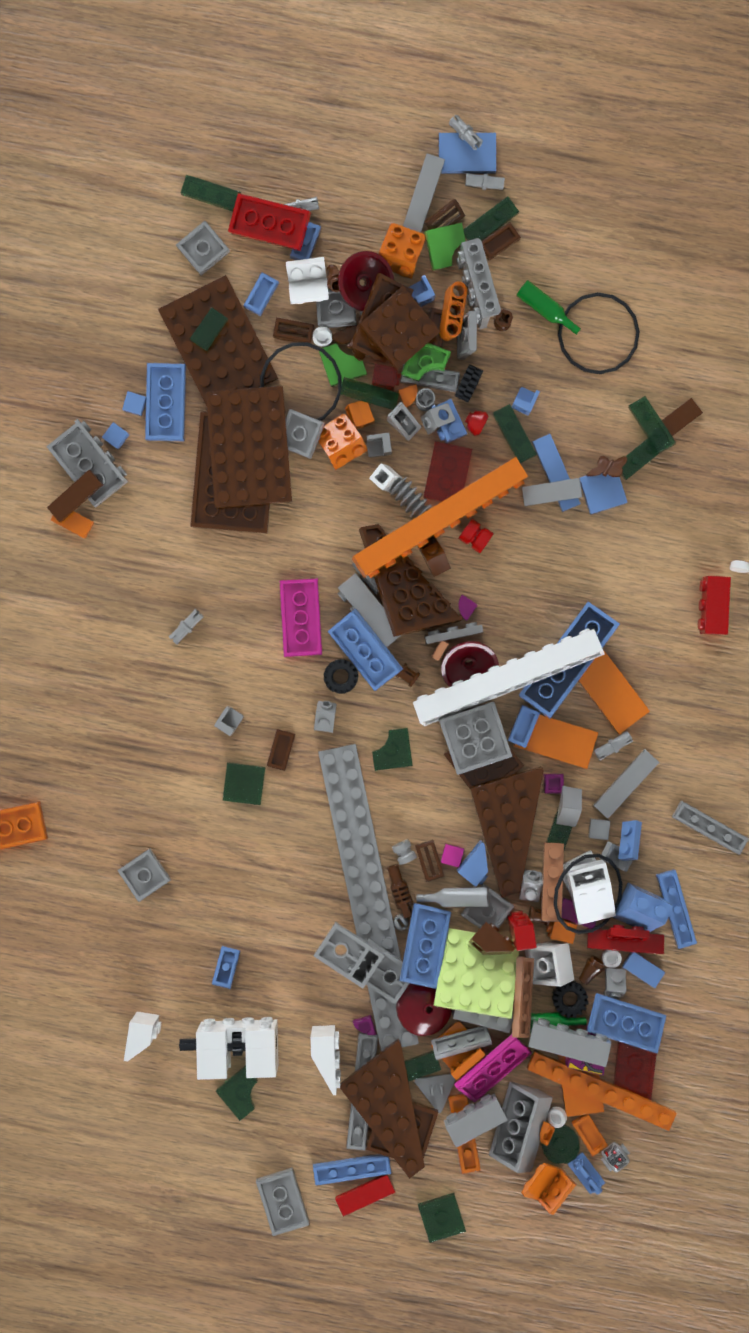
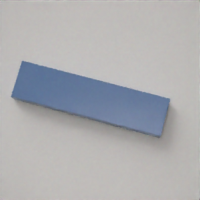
M551 434L534 440L532 444L549 483L569 480L570 478ZM578 498L558 501L562 512L581 504Z
M673 869L656 874L663 899L673 906L668 918L677 948L681 949L697 944L676 870Z
M375 1154L313 1164L315 1185L317 1186L391 1174L389 1157Z

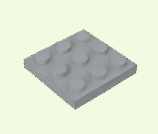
M494 701L439 719L457 775L512 757Z

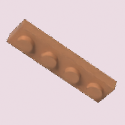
M544 843L541 921L559 922L553 904L555 887L563 873L564 844ZM563 881L558 890L557 906L561 918Z
M517 957L512 1037L530 1038L534 958Z

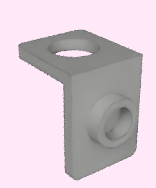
M446 403L428 410L421 417V421L429 435L438 427L454 422L455 418L449 404ZM440 410L447 412V420L439 418L438 413Z

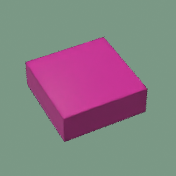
M445 843L440 862L460 867L464 848Z

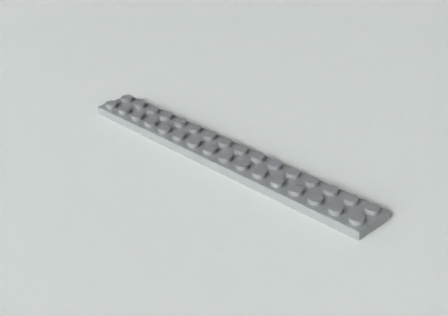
M356 744L318 751L356 934L364 941H367L369 938L401 960ZM387 972L384 976L387 981H393L396 977L393 972ZM368 987L381 1051L398 1038L401 1041L402 1047L419 1044L418 1036L407 1031L400 1023L396 1004Z

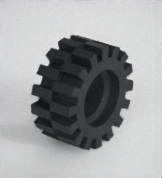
M469 364L458 386L455 397L469 403L483 370Z
M338 659L329 663L324 672V682L327 688L337 694L351 691L358 681L356 667L347 660ZM338 669H344L348 673V680L344 684L336 683L333 678L335 671Z
M573 980V982H569L561 987L555 986L556 990L553 989L552 1000L556 1010L562 1016L566 1015L567 1018H570V1016L575 1018L577 1014L582 1015V1010L585 1011L587 1009L586 1005H588V995L582 985ZM567 992H574L577 995V1001L574 1005L568 1006L563 1003V996Z

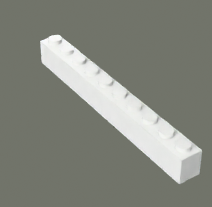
M585 629L579 632L578 636L573 638L568 636L561 639V642L558 644L545 645L542 648L543 650L528 652L523 658L518 660L517 658L511 659L506 662V665L501 667L493 666L486 673H476L470 676L471 679L459 680L454 682L453 686L449 688L442 687L435 690V693L429 696L427 694L419 696L417 701L413 702L420 724L427 726L439 721V719L460 713L605 655L595 630Z

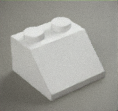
M560 941L536 944L537 948L525 950L526 958H534L533 984L561 987L574 980L569 943Z
M136 1012L129 1023L124 1061L128 1062L147 1048L153 1039L157 1038L162 1023L159 1022V1015Z

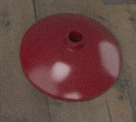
M371 251L357 252L348 257L340 268L338 286L341 296L349 306L358 311L364 310L379 273L394 280L393 271L389 263L381 255ZM360 279L364 280L363 286L360 285Z
M474 641L463 642L455 645L445 654L441 663V673L445 683L451 687L456 681H466L471 679L470 676L476 673L483 674L488 672L489 668L499 666V662L495 652L487 645Z
M409 983L397 1001L396 1011L398 1019L402 1026L410 1033L418 1036L433 1035L439 1032L449 1021L452 1009L434 1006L436 989ZM428 1006H431L430 1012H426Z

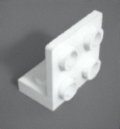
M324 257L286 262L291 304L320 302L329 299Z

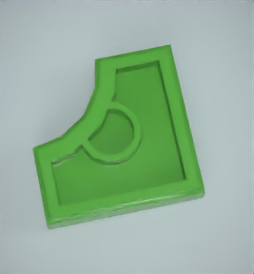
M462 223L424 231L432 271L452 266L454 251L462 242L466 241Z
M337 343L323 348L335 360L341 373L342 383L367 375L363 360L359 361L354 356L345 354L340 350ZM319 351L331 387L338 385V376L332 362Z
M427 343L405 363L401 375L419 382L422 376L429 371H444L451 351Z

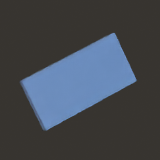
M147 363L146 441H184L186 364Z
M356 608L328 630L331 637L374 691L403 670L402 666Z
M414 903L399 981L437 989L451 911Z
M596 993L587 1031L593 1034H603L609 1039L658 1054L667 1015Z

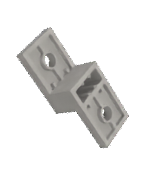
M337 922L334 923L314 953V957L362 989L367 985L394 1004L397 1003L409 983L399 981L403 964L402 960L369 938L367 941H364ZM338 945H344L347 951L345 954L340 955L335 951V948ZM387 972L395 974L396 977L393 981H387L384 978Z

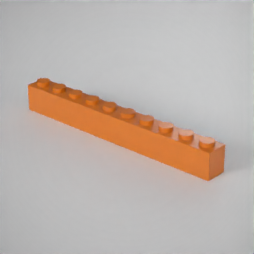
M517 457L355 554L352 560L363 578L367 576L372 578L380 573L379 569L383 566L389 568L394 565L396 558L400 556L405 558L413 553L411 549L418 546L421 548L429 543L428 539L432 536L436 539L444 534L445 528L450 526L452 529L461 523L460 519L466 516L469 519L477 513L476 510L481 506L483 509L493 504L492 500L498 497L501 499L509 494L508 490L512 487L515 490L525 484L524 480L528 475Z

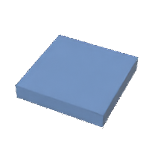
M602 474L580 477L581 488L590 515L628 503L620 477H611L608 474L606 477Z

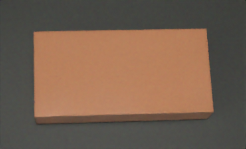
M440 641L431 658L439 661L449 644Z

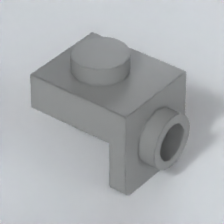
M318 701L314 730L333 733L336 703Z
M608 841L601 855L610 858L619 869L627 872L633 860H619L620 847Z
M524 870L519 894L520 900L539 902L543 886L542 872Z
M605 969V996L621 999L625 995V969Z

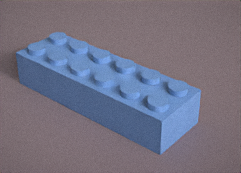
M587 602L557 644L565 637L572 636L573 638L585 629H594L603 648L620 623L590 602ZM594 659L525 686L520 692L519 697L551 719Z

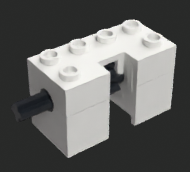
M247 1017L239 1021H234V1018H225L223 1021L205 1019L204 1022L200 1023L196 1031V1038L179 1039L180 1051L196 1050L197 1080L227 1079L228 1068H231V1051L233 1056H242L243 1051H246V1078L276 1077L279 1066L277 1019L273 1020L272 1017H263L261 1020Z

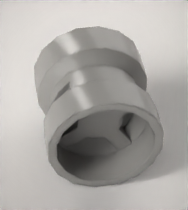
M424 388L417 393L415 403L419 410L428 411L434 405L435 394L432 390Z
M409 839L392 846L394 853L397 856L399 855L397 860L400 865L417 858L415 852L411 851Z

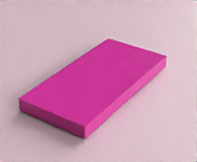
M318 578L281 580L280 598L284 657L322 655Z
M511 1034L454 1085L475 1103L531 1055L532 1052L519 1038L512 1037Z

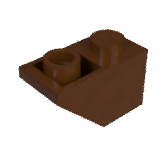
M432 536L428 539L429 543L419 548L429 570L435 577L451 569L441 545Z
M487 922L483 924L469 941L482 955L511 954L515 950L513 941L507 936L503 937L494 924Z

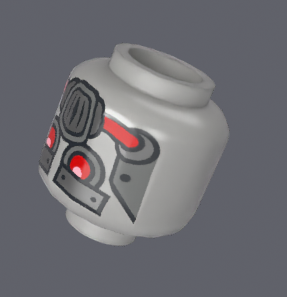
M612 1142L601 1152V1160L610 1172L612 1170L619 1172L630 1163L627 1156L630 1152L623 1143L619 1146L618 1143Z

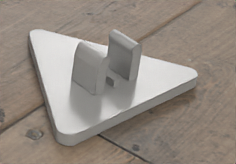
M451 1074L415 1078L416 1085L432 1106L438 1109V1113H441L455 1082L454 1077Z

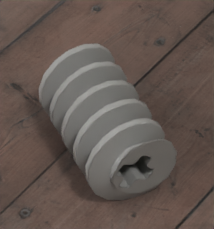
M405 477L393 487L390 494H397L395 500H402L401 507L407 505L405 512L412 511L410 518L413 519L428 511L432 505L425 506L427 499L420 500L422 493L415 494L417 487L410 488L412 481L406 483L407 477Z

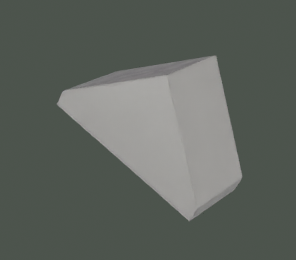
M402 402L387 416V422L408 441L421 429L420 424Z
M562 786L556 824L576 827L582 811V789Z

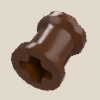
M503 309L496 316L494 326L498 331L503 332L509 329L513 319L512 313ZM500 318H502L503 320L507 319V322H500Z
M404 663L402 666L403 670L396 674L395 677H400L409 684V687H412L420 673L414 672Z
M530 906L528 917L531 922L544 923L545 926H548L550 921H541V909H535L534 906Z

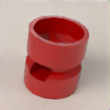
M472 518L458 539L466 545L471 543L473 550L480 554L494 533L486 528L481 529V524Z

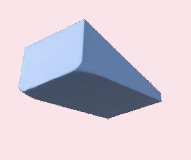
M221 947L212 985L231 989L240 950Z

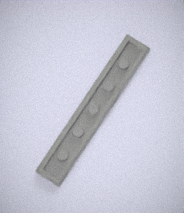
M359 1032L355 1071L376 1056L378 1034L366 1035ZM351 1103L346 1149L365 1151L368 1124Z

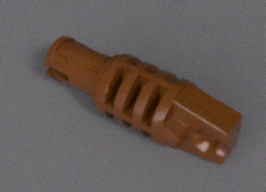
M398 864L388 866L387 870L392 882L390 888L397 909H401L404 918L411 917V906L414 904L407 882L402 879Z

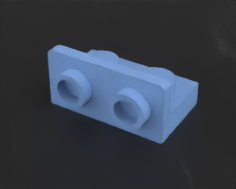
M452 399L436 406L432 405L430 408L432 409L446 403L451 408L455 421L438 427L439 429L437 430L440 440H444L446 444L467 435ZM440 410L438 413L439 418L447 420V412Z

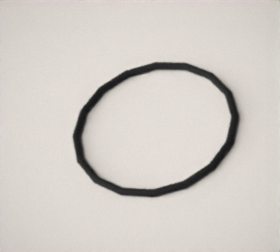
M597 292L581 296L567 307L565 315L567 316L570 309L583 299L599 296L612 298L617 301L632 316L636 330L634 347L628 357L614 368L601 371L586 369L573 361L565 350L561 335L562 324H559L558 338L561 351L572 365L584 372L604 374L616 371L629 362L637 349L640 331L636 315L627 303L614 295Z
M308 342L290 343L278 348L265 362L260 376L261 388L264 387V375L271 360L279 352L292 346L311 347L322 352L332 362L338 376V393L333 406L322 417L317 418L319 421L324 420L336 408L342 393V377L335 360L323 348Z
M588 854L574 860L563 871L555 887L553 905L557 919L566 930L577 934L592 933L603 927L611 919V917L606 918L592 929L577 930L569 927L560 917L557 900L558 890L563 878L575 864L586 858H601L608 861L615 869L619 881L618 898L614 905L615 912L618 908L623 886L620 871L610 858L601 854Z

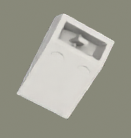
M601 859L573 866L566 874L578 925L616 916L606 863Z
M335 1025L312 1026L310 1037L311 1057L332 1094L336 1095L337 1088H340L341 1071L337 1070L340 1068V1051H336V1049H339V1031L335 1032Z

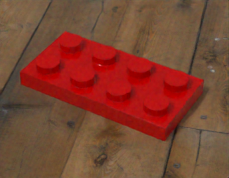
M238 193L228 232L301 251L311 212Z

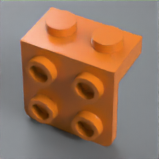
M391 223L379 250V255L389 263L394 273L412 279L418 258L426 241L425 234Z
M342 414L325 424L318 440L335 470L368 451L362 436L346 414Z
M456 1021L437 1038L467 1030V1028L460 1021ZM481 1047L442 1058V1060L450 1068L451 1075L457 1080L469 1072L473 1065H477L484 1059L485 1051Z
M543 1163L536 1168L533 1177L524 1184L521 1194L524 1197L537 1200L549 1214L554 1215L577 1184L562 1168Z

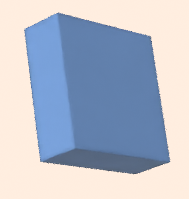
M128 391L122 410L142 416L146 397Z
M113 422L102 438L119 450L130 434Z

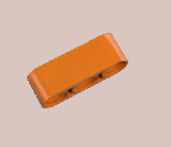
M461 281L454 282L445 292L439 335L445 341L453 340L460 334L462 329L467 287ZM453 289L459 292V296L454 294ZM450 308L455 309L456 315L450 312ZM447 326L452 328L453 335L447 331Z

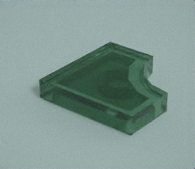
M408 728L389 730L386 743L380 749L372 751L375 771L413 766Z
M246 1065L215 1091L239 1121L255 1109L251 1098V1091L258 1079L246 1078Z

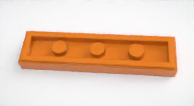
M464 1094L448 1096L451 1113H459L469 1104L468 1097ZM475 1138L457 1147L462 1174L481 1171Z

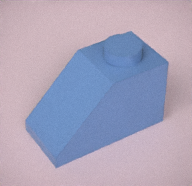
M481 840L460 864V867L456 869L460 875L475 887L478 884H483L488 877L486 875L488 868L485 844Z

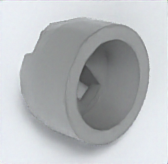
M403 914L395 916L393 921L395 928L405 930L409 925L408 918H404ZM398 919H401L402 923L405 925L404 927H401V925L397 921Z

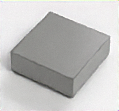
M590 818L588 837L608 840L610 821Z

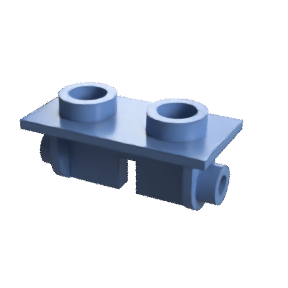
M583 1152L567 1163L590 1194L596 1193L598 1195L602 1192L601 1187L605 1184V1181Z

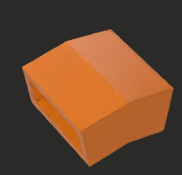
M367 399L348 404L345 407L347 416L356 429L375 423Z

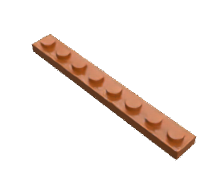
M535 1050L527 1066V1069L533 1073L668 1131L677 1114L676 1111L589 1073L567 1068L565 1063Z

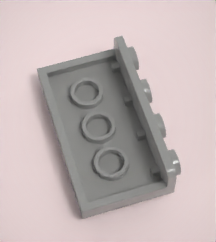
M476 238L461 243L456 260L459 270L462 269L463 271L462 282L466 285L469 295H467L468 304L473 306L474 311H477V324L480 330L487 328L490 317L499 315L501 308L482 241Z
M76 419L72 427L46 447L74 482L88 470H92L103 483V486L88 498L96 508L128 482L125 478L127 473L121 466L117 468L113 463L115 458L109 451L105 452L101 448L103 443L97 436L93 437L89 433L91 428L85 421L81 422Z

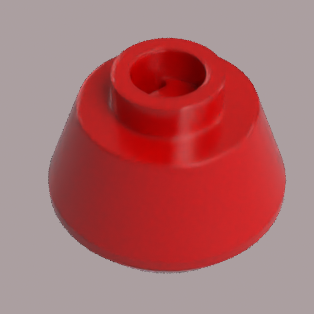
M475 410L474 413L470 412L467 416L465 423L468 425L466 428L474 436L481 433L488 420V413Z

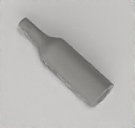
M488 887L443 888L435 894H417L416 900L417 902H436L443 907H489L490 895Z

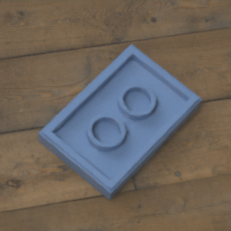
M439 133V157L445 159L441 174H496V133H475L483 140L482 145L479 148L477 147V150H473L465 140H461L458 133Z

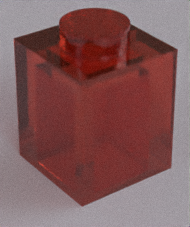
M375 364L372 387L394 391L395 385L399 386L401 374H397L398 370L394 367Z

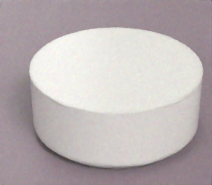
M324 326L316 328L313 332L314 343L320 347L328 346L332 341L331 330Z
M739 560L732 561L730 570L748 573L749 563Z
M604 950L601 955L602 962L608 968L618 967L622 960L621 954L618 951Z
M552 1107L548 1112L547 1121L553 1127L560 1128L566 1123L567 1114L561 1107Z

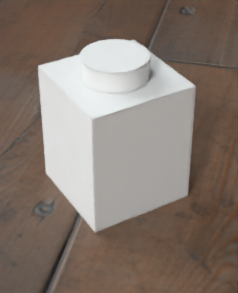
M381 463L369 479L381 490L390 493L393 487L402 480V477L390 466Z

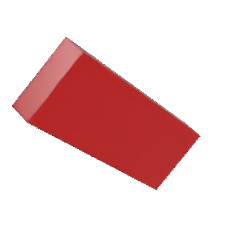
M381 1175L336 1196L335 1200L344 1217L395 1193V1188L389 1175Z

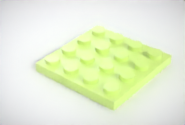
M448 928L434 1006L511 1019L515 993L517 957H519V951L515 948L511 954L482 955L469 943L470 939L476 934L475 932Z

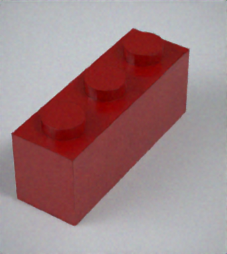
M705 576L700 581V591L702 592V599L699 600L701 618L698 620L700 634L728 635L731 577Z
M523 911L512 912V915L507 916L510 938L516 950L537 948L534 926L528 915L523 913Z

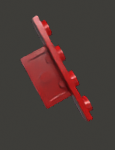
M613 925V928L611 927L608 930L597 929L592 933H587V949L664 954V935L650 934V930H644V927L641 926L625 929L624 925Z

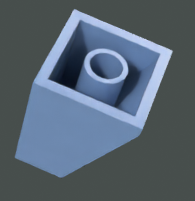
M628 882L615 912L616 916L613 918L631 926L644 927V930H650L651 932L666 924L673 906L662 897Z

